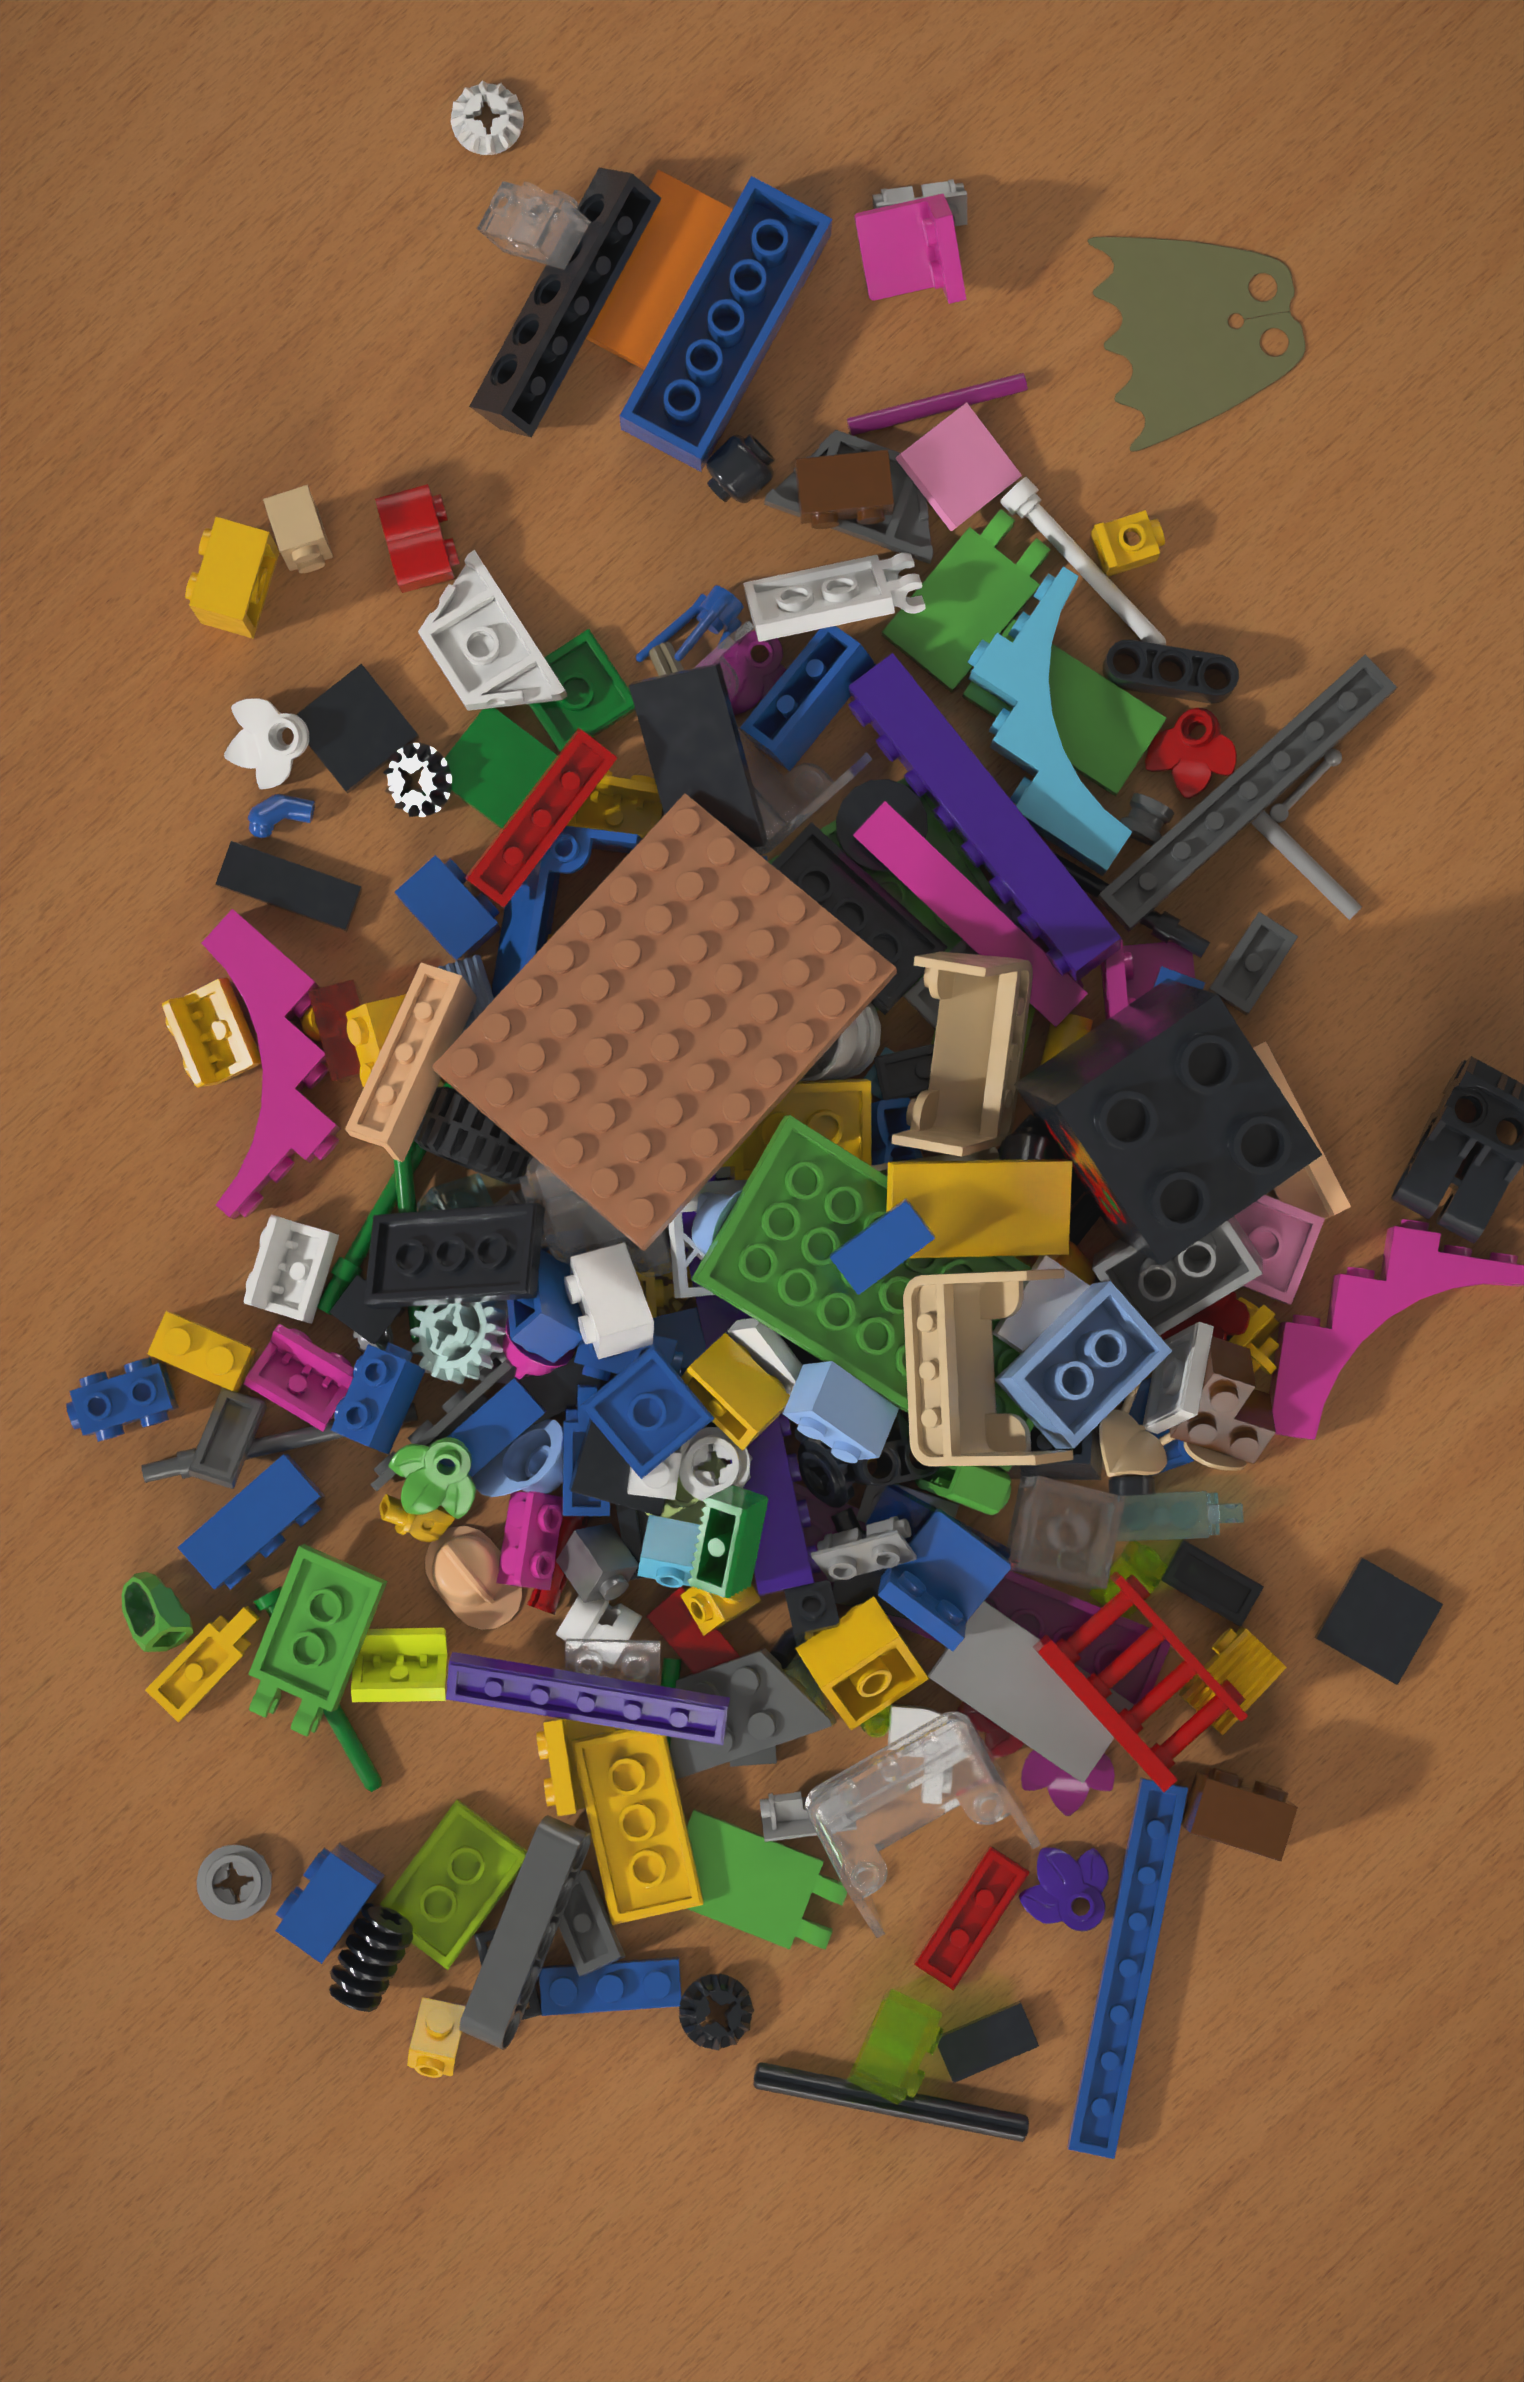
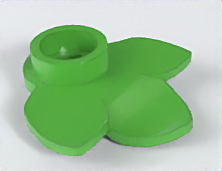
M442 1438L433 1442L430 1446L419 1444L406 1445L399 1449L389 1462L388 1466L395 1473L406 1478L402 1487L401 1503L407 1513L416 1515L426 1514L436 1510L441 1505L450 1515L459 1519L469 1511L475 1499L476 1486L468 1474L472 1464V1457L465 1444L456 1438ZM450 1459L455 1463V1466H445L440 1463V1460Z

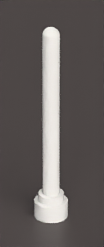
M1027 476L1020 480L1000 500V503L1011 515L1017 513L1021 519L1026 516L1143 642L1166 645L1165 637L1039 504L1042 500L1036 494L1039 489Z

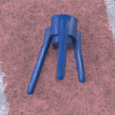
M715 585L707 596L701 594L686 612L647 644L636 655V660L638 662L644 661L650 655L649 650L656 645L667 642L695 616H697L699 624L675 653V660L681 661L707 629L714 634H719L722 629L724 630L718 646L723 643H730L733 635L742 625L737 616L744 608L743 604L732 593L723 587Z

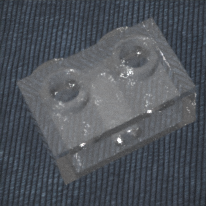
M502 181L477 230L504 253L565 270L590 221L576 209L578 202L562 191L554 190L553 194H548L529 182H523L522 186Z

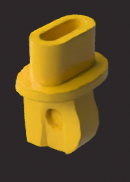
M385 1494L379 1507L381 1519L395 1524L397 1533L405 1535L408 1532L422 1542L438 1540L455 1520V1517L450 1515L441 1505L436 1510L426 1514L416 1515L407 1513L402 1506L401 1499Z

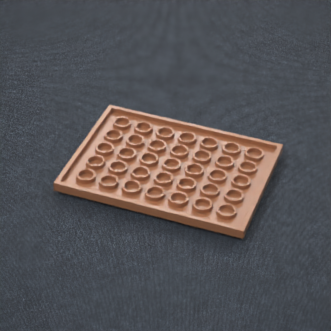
M684 794L433 1064L432 1068L434 1072L640 1249L645 1251L897 974V969L687 794Z

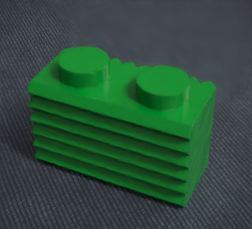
M731 1485L703 1500L706 1507L701 1509L704 1513V1516L700 1517L703 1524L698 1526L701 1533L696 1535L699 1542L694 1544L698 1551L692 1553L696 1560L691 1562L694 1569L689 1571L692 1578L687 1580L690 1586L723 1598H731V1596H735V1593L739 1594V1591L751 1587L768 1504L767 1496L735 1485Z

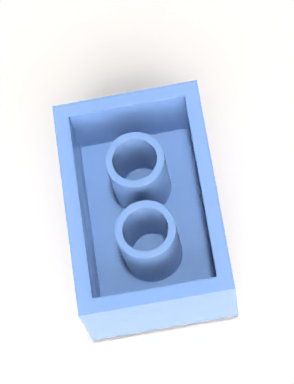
M1111 1281L1092 1284L994 1380L1056 1449L1075 1448L1172 1350Z

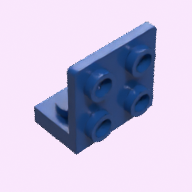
M937 1509L908 1543L917 1555V1560L888 1568L881 1576L878 1596L953 1652L965 1638L966 1622L1011 1569V1562L942 1509Z

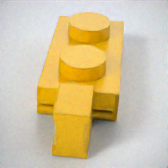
M248 1605L243 1607L230 1622L220 1615L214 1622H210L145 1691L179 1723L245 1655L244 1652L251 1643L244 1635L261 1618Z

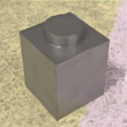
M611 1523L574 1530L556 1560L584 1603L601 1599L613 1600L621 1596L627 1590L628 1582L639 1566Z

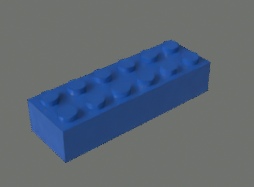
M750 177L619 416L621 430L702 472L826 246L832 232V218L757 178Z

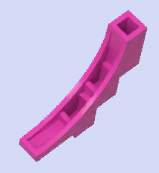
M231 909L201 944L226 969L245 1000L257 1033L263 1069L261 1109L253 1142L237 1176L216 1203V1206L229 1218L235 1220L240 1214L245 1218L248 1217L258 1207L264 1198L259 1192L271 1179L278 1183L295 1164L290 1158L295 1152L309 1163L315 1157L321 1161L326 1158L338 1144L339 1139L335 1135L341 1128L300 1093L305 1086L313 1089L329 1070L325 1063L330 1057L290 1022L295 1014L301 1018L308 1008L315 1005L318 997L314 993L320 987L245 919Z
M1402 1219L1400 1227L1393 1226L1387 1228L1380 1280L1374 1279L1375 1271L1355 1267H1347L1346 1275H1334L1326 1328L1320 1327V1318L1303 1315H1293L1292 1323H1280L1277 1338L1279 1347L1276 1349L1274 1365L1277 1369L1272 1373L1269 1390L1275 1434L1315 1440L1325 1401L1339 1372L1359 1345L1388 1318L1420 1299L1452 1288L1482 1284L1524 1286V1265L1517 1264L1518 1256L1490 1252L1489 1260L1471 1257L1472 1249L1453 1245H1444V1251L1438 1252L1441 1233L1429 1232V1223Z

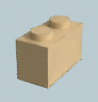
M308 485L263 499L279 551L289 571L298 569L299 573L312 572L324 567V560L333 558L317 505Z

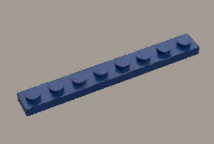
M1140 1778L1067 2144L1068 2150L1115 2159L1188 1793L1186 1786L1173 1784L1168 1790L1163 1792L1152 1779Z

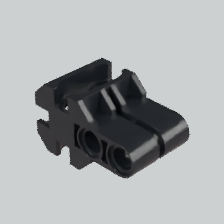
M1471 1056L1467 1061L1463 1060L1450 1078L1443 1091L1445 1095L1437 1110L1429 1117L1421 1134L1419 1144L1398 1181L1391 1199L1429 1219L1439 1206L1448 1187H1450L1452 1191L1436 1223L1474 1244L1486 1228L1507 1186L1524 1164V1084ZM1460 1098L1470 1100L1476 1108V1115L1471 1123L1461 1121L1455 1113V1105ZM1501 1120L1512 1123L1516 1128L1517 1137L1512 1145L1503 1144L1497 1137L1496 1128ZM1467 1156L1464 1168L1459 1178H1456L1455 1174L1463 1159Z

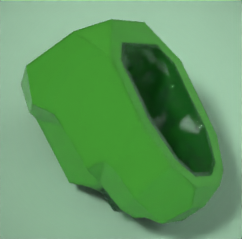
M149 1572L136 1573L123 1586L121 1595L122 1611L133 1639L144 1652L168 1651L183 1644L194 1633L189 1614L184 1611L172 1589L167 1588L156 1575Z

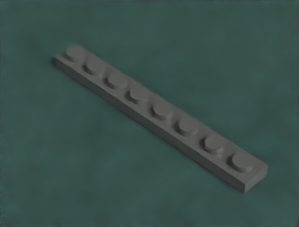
M1365 654L1098 895L1097 900L1128 932L1131 931L1392 695L1397 686Z

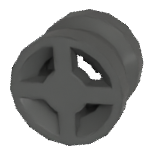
M1134 793L1129 802L1131 810L1128 816L1121 818L1120 822L1132 831L1129 837L1146 845L1153 846L1162 838L1161 830L1163 825L1170 823L1174 811L1153 798Z

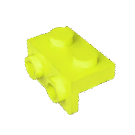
M369 1629L352 1671V1702L446 1701L449 1664L446 1629Z

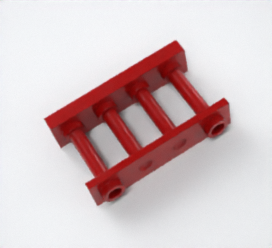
M1116 1571L1109 1578L1121 1590L1066 1641L1061 1638L1054 1643L1046 1634L1033 1648L1158 1787L1165 1792L1178 1780L1169 1770L1176 1764L1173 1759L1228 1709L1240 1722L1245 1720L1248 1715L1239 1705L1246 1699L1228 1679H1225L1221 1684L1214 1679L1145 1602L1151 1594L1133 1574L1125 1580ZM1132 1605H1135L1152 1626L1098 1675L1093 1672L1086 1678L1075 1666L1081 1659L1079 1654ZM1166 1640L1184 1661L1129 1711L1125 1707L1117 1713L1106 1700L1113 1694L1110 1689L1158 1645ZM1195 1675H1198L1215 1696L1161 1745L1156 1742L1149 1748L1138 1736L1144 1729L1142 1724Z

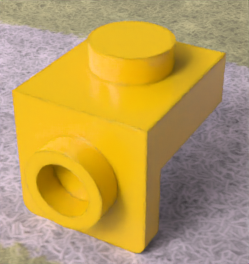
M422 1997L409 2047L407 2066L415 2068L419 2074L427 2077L453 2076L462 2036L460 2022L465 2006Z

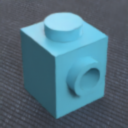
M649 1515L637 1576L656 1579L659 1584L666 1587L690 1586L687 1580L692 1578L689 1571L694 1569L691 1562L696 1559L692 1553L698 1551L694 1544L699 1542L696 1535L701 1533L698 1528L700 1524Z

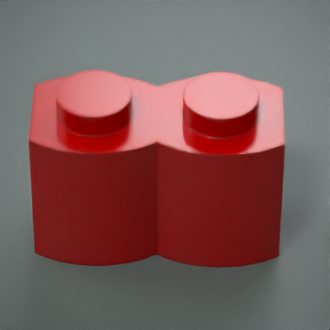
M426 484L375 498L394 573L401 592L405 593L455 579L452 566L459 565L460 561L453 537L444 539L440 523L448 521V516L442 495L433 496L429 485Z

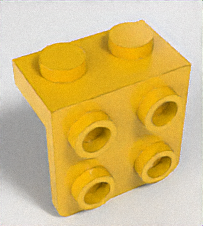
M555 1717L548 1718L543 1722L544 1731L536 1732L540 1760L549 1759L551 1777L543 1779L547 1806L556 1805L557 1816L576 1814L578 1809L586 1807L571 1740L621 1728Z

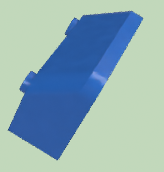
M566 826L505 906L492 983L494 999L547 943L548 934H551L560 873L570 874L581 870L589 861L592 849L630 853L643 838L637 834Z

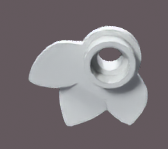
M255 698L236 702L231 706L237 722L244 729L235 736L224 753L225 759L240 767L256 768V779L259 789H269L281 785L290 775L293 759L299 757L308 746L309 730L307 725L295 714L280 713L268 700ZM286 728L291 729L294 734L293 742L290 745L286 744L282 738V733Z

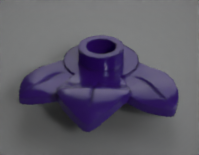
M1042 1848L1037 1859V1876L1040 1884L1027 1888L1019 1894V1899L1025 1910L1036 1920L1044 1924L1064 1922L1069 1928L1081 1932L1097 1927L1105 1915L1106 1905L1101 1894L1109 1880L1108 1867L1103 1857L1095 1848H1092L1081 1855L1076 1861L1072 1856L1060 1849ZM1078 1899H1087L1090 1903L1088 1913L1083 1916L1076 1915L1073 1911L1074 1903Z

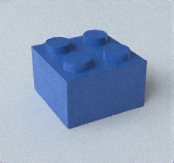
M341 1843L331 1852L324 1847L318 1853L303 1875L310 1880L306 1888L302 1890L297 1886L275 1914L282 1919V1922L275 1931L321 1964L332 1952L385 1876Z

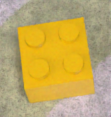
M215 517L212 529L205 528L199 545V555L204 556L199 573H191L185 593V598L190 600V608L201 624L254 639L280 553L270 532Z
M874 1596L866 1602L852 1607L845 1616L839 1619L840 1624L838 1627L815 1632L812 1638L795 1648L819 1688L851 1731L929 1679Z

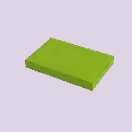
M457 1799L380 1905L397 1911L409 1920L413 1927V1940L411 1943L448 1970L518 1875L527 1850Z

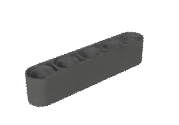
M549 1815L541 1820L534 1833L460 2022V2031L502 2050H505L510 2045L517 2032L586 1858L591 1842L590 1833Z

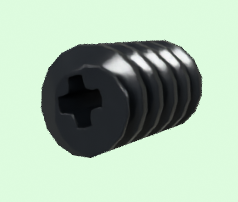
M365 1903L361 1910L365 1918L357 1919L353 1925L357 1934H350L345 1942L349 1949L341 1950L338 1955L341 1965H334L330 1971L331 1978L336 1983L330 1986L329 1991L332 1997L347 2007L358 2011L371 2012L380 2005L382 1994H385L390 1985L389 1979H392L398 1969L397 1964L402 1961L406 1954L405 1948L409 1947L413 1940V1927L409 1920L397 1911L380 1904Z

